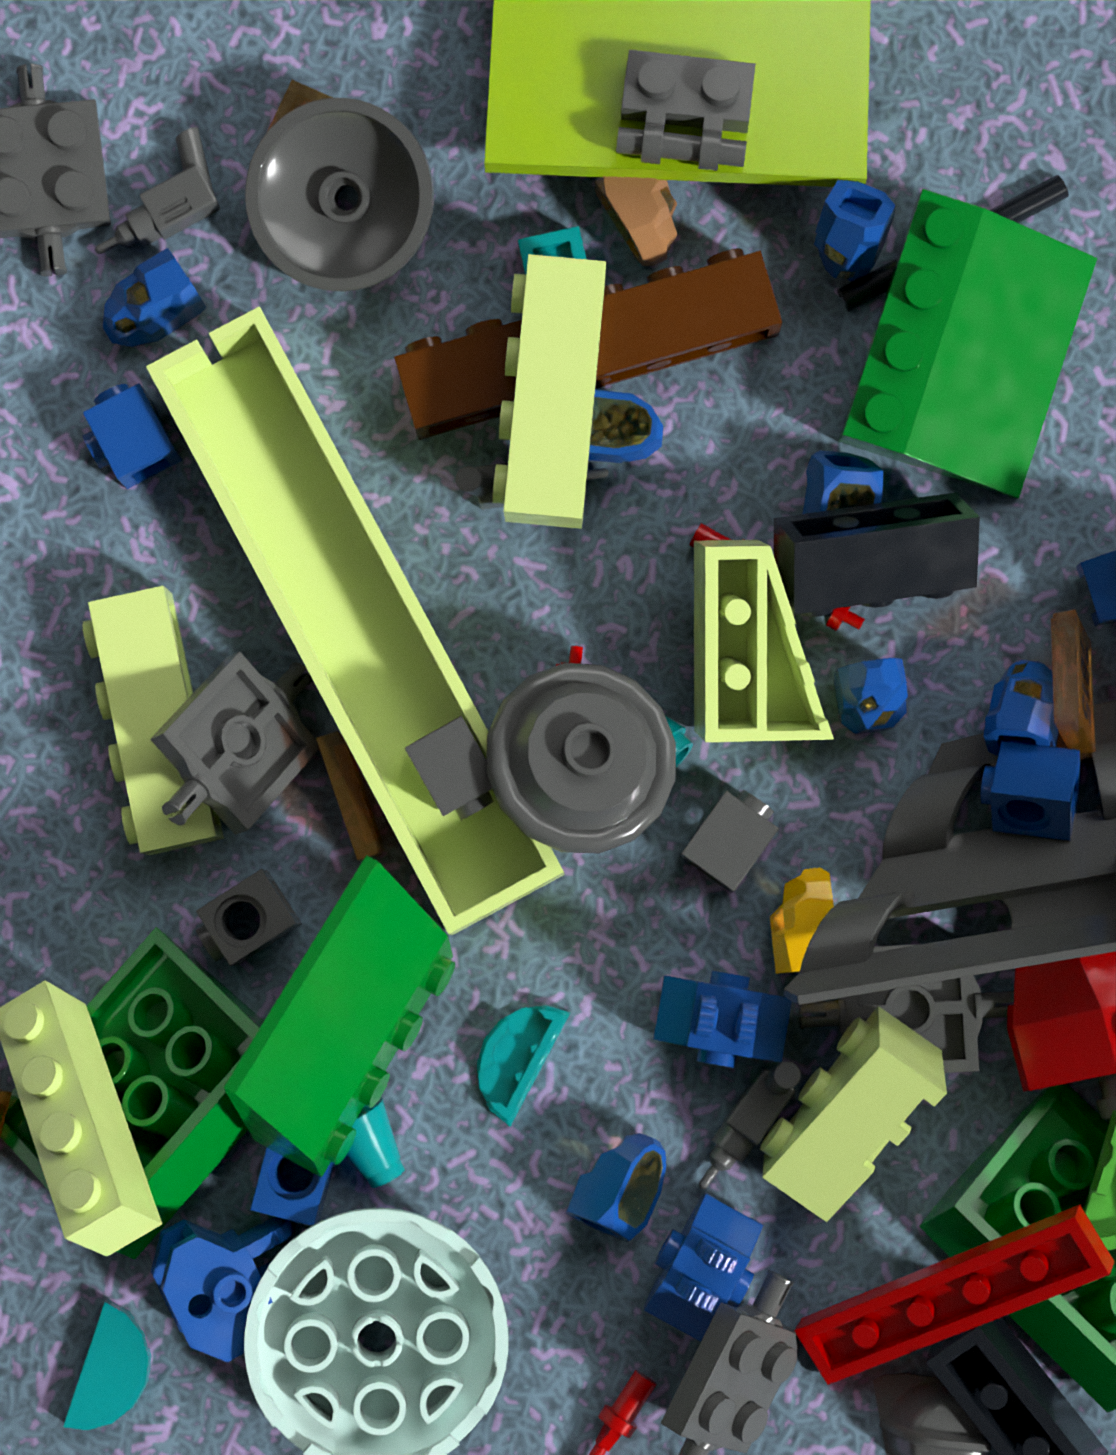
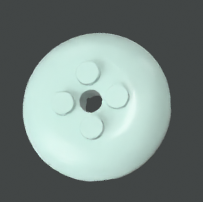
M364 1208L339 1213L319 1221L293 1238L277 1254L261 1277L252 1297L245 1326L244 1353L249 1382L263 1414L273 1427L275 1426L290 1442L303 1451V1455H447L460 1445L459 1442L477 1425L484 1414L487 1415L493 1405L506 1370L509 1334L506 1312L497 1284L486 1264L464 1239L441 1223L417 1213L393 1208ZM271 1297L273 1303L268 1305V1301ZM373 1321H379L388 1325L395 1333L396 1339L394 1343L385 1351H369L359 1341L358 1335L366 1325L373 1323Z

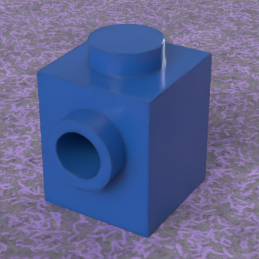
M140 383L130 388L128 384H119L105 390L94 399L96 406L83 412L92 431L82 436L92 457L100 469L110 465L117 479L126 489L183 461L150 396Z

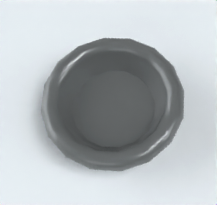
M563 663L529 675L502 700L487 733L486 773L500 809L527 837L560 852L600 854L634 841L662 814L676 780V742L662 707L636 680L604 665Z

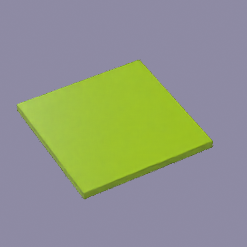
M494 0L484 161L485 173L580 177H638L676 181L834 187L838 180L858 181L866 184L871 0ZM629 50L756 64L748 132L722 131L721 136L723 139L747 141L744 167L718 164L717 171L698 169L699 162L661 158L660 164L642 163L641 156L616 153L619 127L642 130L645 128V122L621 119ZM665 124L664 132L702 136L703 128Z

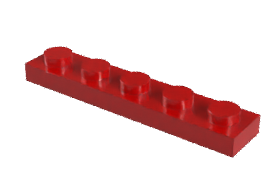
M1077 1205L801 1318L794 1331L825 1382L829 1385L1108 1276L1115 1261L1081 1205Z

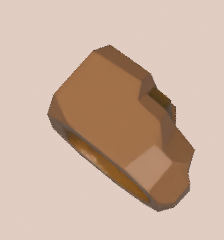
M598 177L595 181V192L642 266H654L667 260V253L678 235L672 220L677 202L670 193L667 180L638 177Z

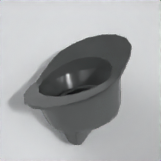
M898 1373L884 1374L873 1380L880 1418L879 1427L882 1430L886 1455H986L987 1452H991L990 1442L939 1378Z

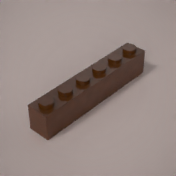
M740 248L726 250L707 259L708 266L687 272L683 271L682 266L664 268L650 274L646 278L648 283L625 290L622 284L606 285L604 289L595 389L778 336L782 326V319L761 250L744 255L743 249ZM501 319L481 321L465 330L467 336L443 343L441 337L438 336L419 339L405 347V354L394 356L418 440L498 418L501 413L502 400L514 401L516 377L505 376L508 337L520 338L522 320L505 325L502 324Z

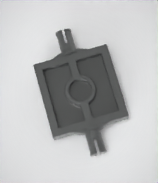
M26 64L16 68L21 103H16L8 108H0V238L22 237L37 241L40 275L44 277L52 276L50 252L53 254L56 275H63L67 273V268L65 267L62 238L80 229L111 225L97 103L95 99L61 103L46 100L43 67L39 64H30L33 87L30 88L29 72Z
M240 651L225 658L154 734L150 740L179 771L184 781L180 789L162 806L165 815L173 813L168 818L171 822L177 825H184L190 815L203 802L212 808L235 835L248 831L322 747L302 724L293 705L295 698L313 681L309 672L301 675L307 669L304 665L297 662L292 663L289 669L274 683L261 676Z
M921 944L874 947L873 953ZM973 975L837 998L835 1001L799 1005V1013L824 1012V1016L799 1017L800 1029L838 1026L843 1036L844 1032L856 1018L860 1017L867 1021L873 1011L879 1006L942 1050L944 1073L979 1071L977 1038L983 1023L982 1019L1007 1017L1008 1006L995 1007V1004L1014 1002V991L981 993Z
M768 1270V1275L753 1305L749 1304L737 1308L723 1302L720 1303L661 1421L662 1425L679 1436L686 1438L678 1455H708L709 1451L722 1447L747 1454L751 1443L757 1440L764 1431L768 1420L767 1411L781 1383L787 1380L793 1372L797 1362V1350L801 1344L795 1331L782 1324L776 1317L791 1286L794 1284L793 1281L774 1271Z

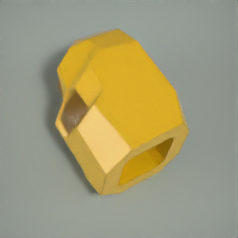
M820 867L804 869L800 876L785 883L782 905L770 916L776 974L800 972L802 959L812 936L826 914L834 907L830 873Z

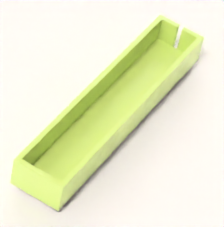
M259 306L209 333L214 345L223 358L212 365L207 354L196 339L147 365L146 368L449 935H454L565 874L551 847L527 837L500 809L493 789L489 792L494 802L467 818L460 820L455 810L442 816L407 754L406 746L462 716L484 757L487 758L488 730Z

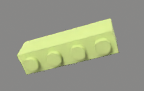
M528 254L527 273L514 274L511 313H522L520 338L508 337L505 376L516 377L514 401L502 400L499 424V439L510 440L508 465L496 464L493 485V503L504 504L505 522L582 529L606 279V261Z
M164 586L88 602L91 620L83 621V634L90 657L92 659L100 658L104 681L96 683V697L103 719H112L117 743L109 745L108 752L115 780L117 782L125 781L130 806L122 807L121 815L129 844L138 843L140 853L153 855L224 839L220 817L209 805L203 802L190 815L184 825H177L171 822L168 818L173 813L165 815L162 810L164 803L170 800L184 784V781L179 771L150 739L193 694L172 593Z
M44 980L0 1007V1041L64 1238L107 1257L162 1225V1221L87 1006L82 1001Z

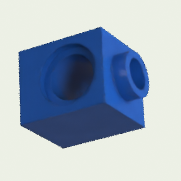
M1001 741L996 767L985 766L981 785V804L991 805L993 831L1071 841L1080 794V750Z
M266 1148L250 1210L309 1226L318 1223L321 1218L334 1163L331 1162L322 1178L314 1174L313 1180L308 1187L294 1188L285 1182L281 1174V1164L285 1157Z

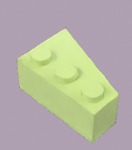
M759 540L694 541V731L704 742L833 740L828 720L825 719L814 686L815 680L809 662L806 661L794 625L796 622L771 546Z
M877 1006L867 1021L858 1017L850 1024L837 1045V1050L841 1052V1055L828 1072L818 1068L811 1075L798 1097V1100L803 1103L789 1122L784 1118H780L769 1130L760 1147V1150L765 1153L762 1178L825 1222L829 1221L874 1172L875 1165L872 1162L886 1144L891 1141L898 1146L910 1134L912 1127L904 1121L917 1105L924 1099L935 1107L947 1094L942 1050L879 1006Z

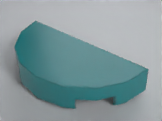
M548 1005L524 1007L500 1019L485 1037L477 1060L479 1089L491 1112L511 1127L571 1012Z
M109 1299L104 1302L63 1425L64 1428L91 1430L114 1423L137 1403L149 1381L152 1355L150 1348L147 1346L145 1334L134 1320L135 1318L130 1311Z

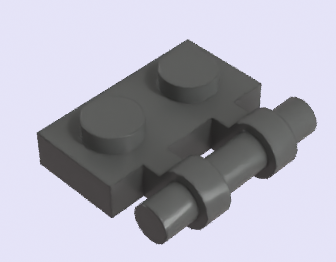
M629 50L621 119L645 122V128L642 130L619 127L616 153L641 156L642 163L660 164L661 158L699 162L698 169L717 171L718 164L744 167L747 141L723 139L721 136L722 131L748 132L756 64ZM665 124L703 128L702 136L664 132Z

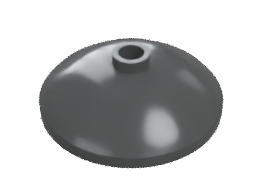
M320 99L299 106L284 115L261 139L253 154L247 172L245 185L246 211L249 224L259 246L272 263L286 275L317 289L341 292L355 291L371 287L390 278L401 270L417 252L426 236L432 218L434 206L433 177L427 157L420 143L412 132L395 116L380 107L357 99ZM353 187L358 194L357 204L350 210H343L338 204V196L343 189Z

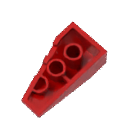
M1116 951L1015 968L1014 1005H1008L1007 1031L1023 1092L1116 1073Z

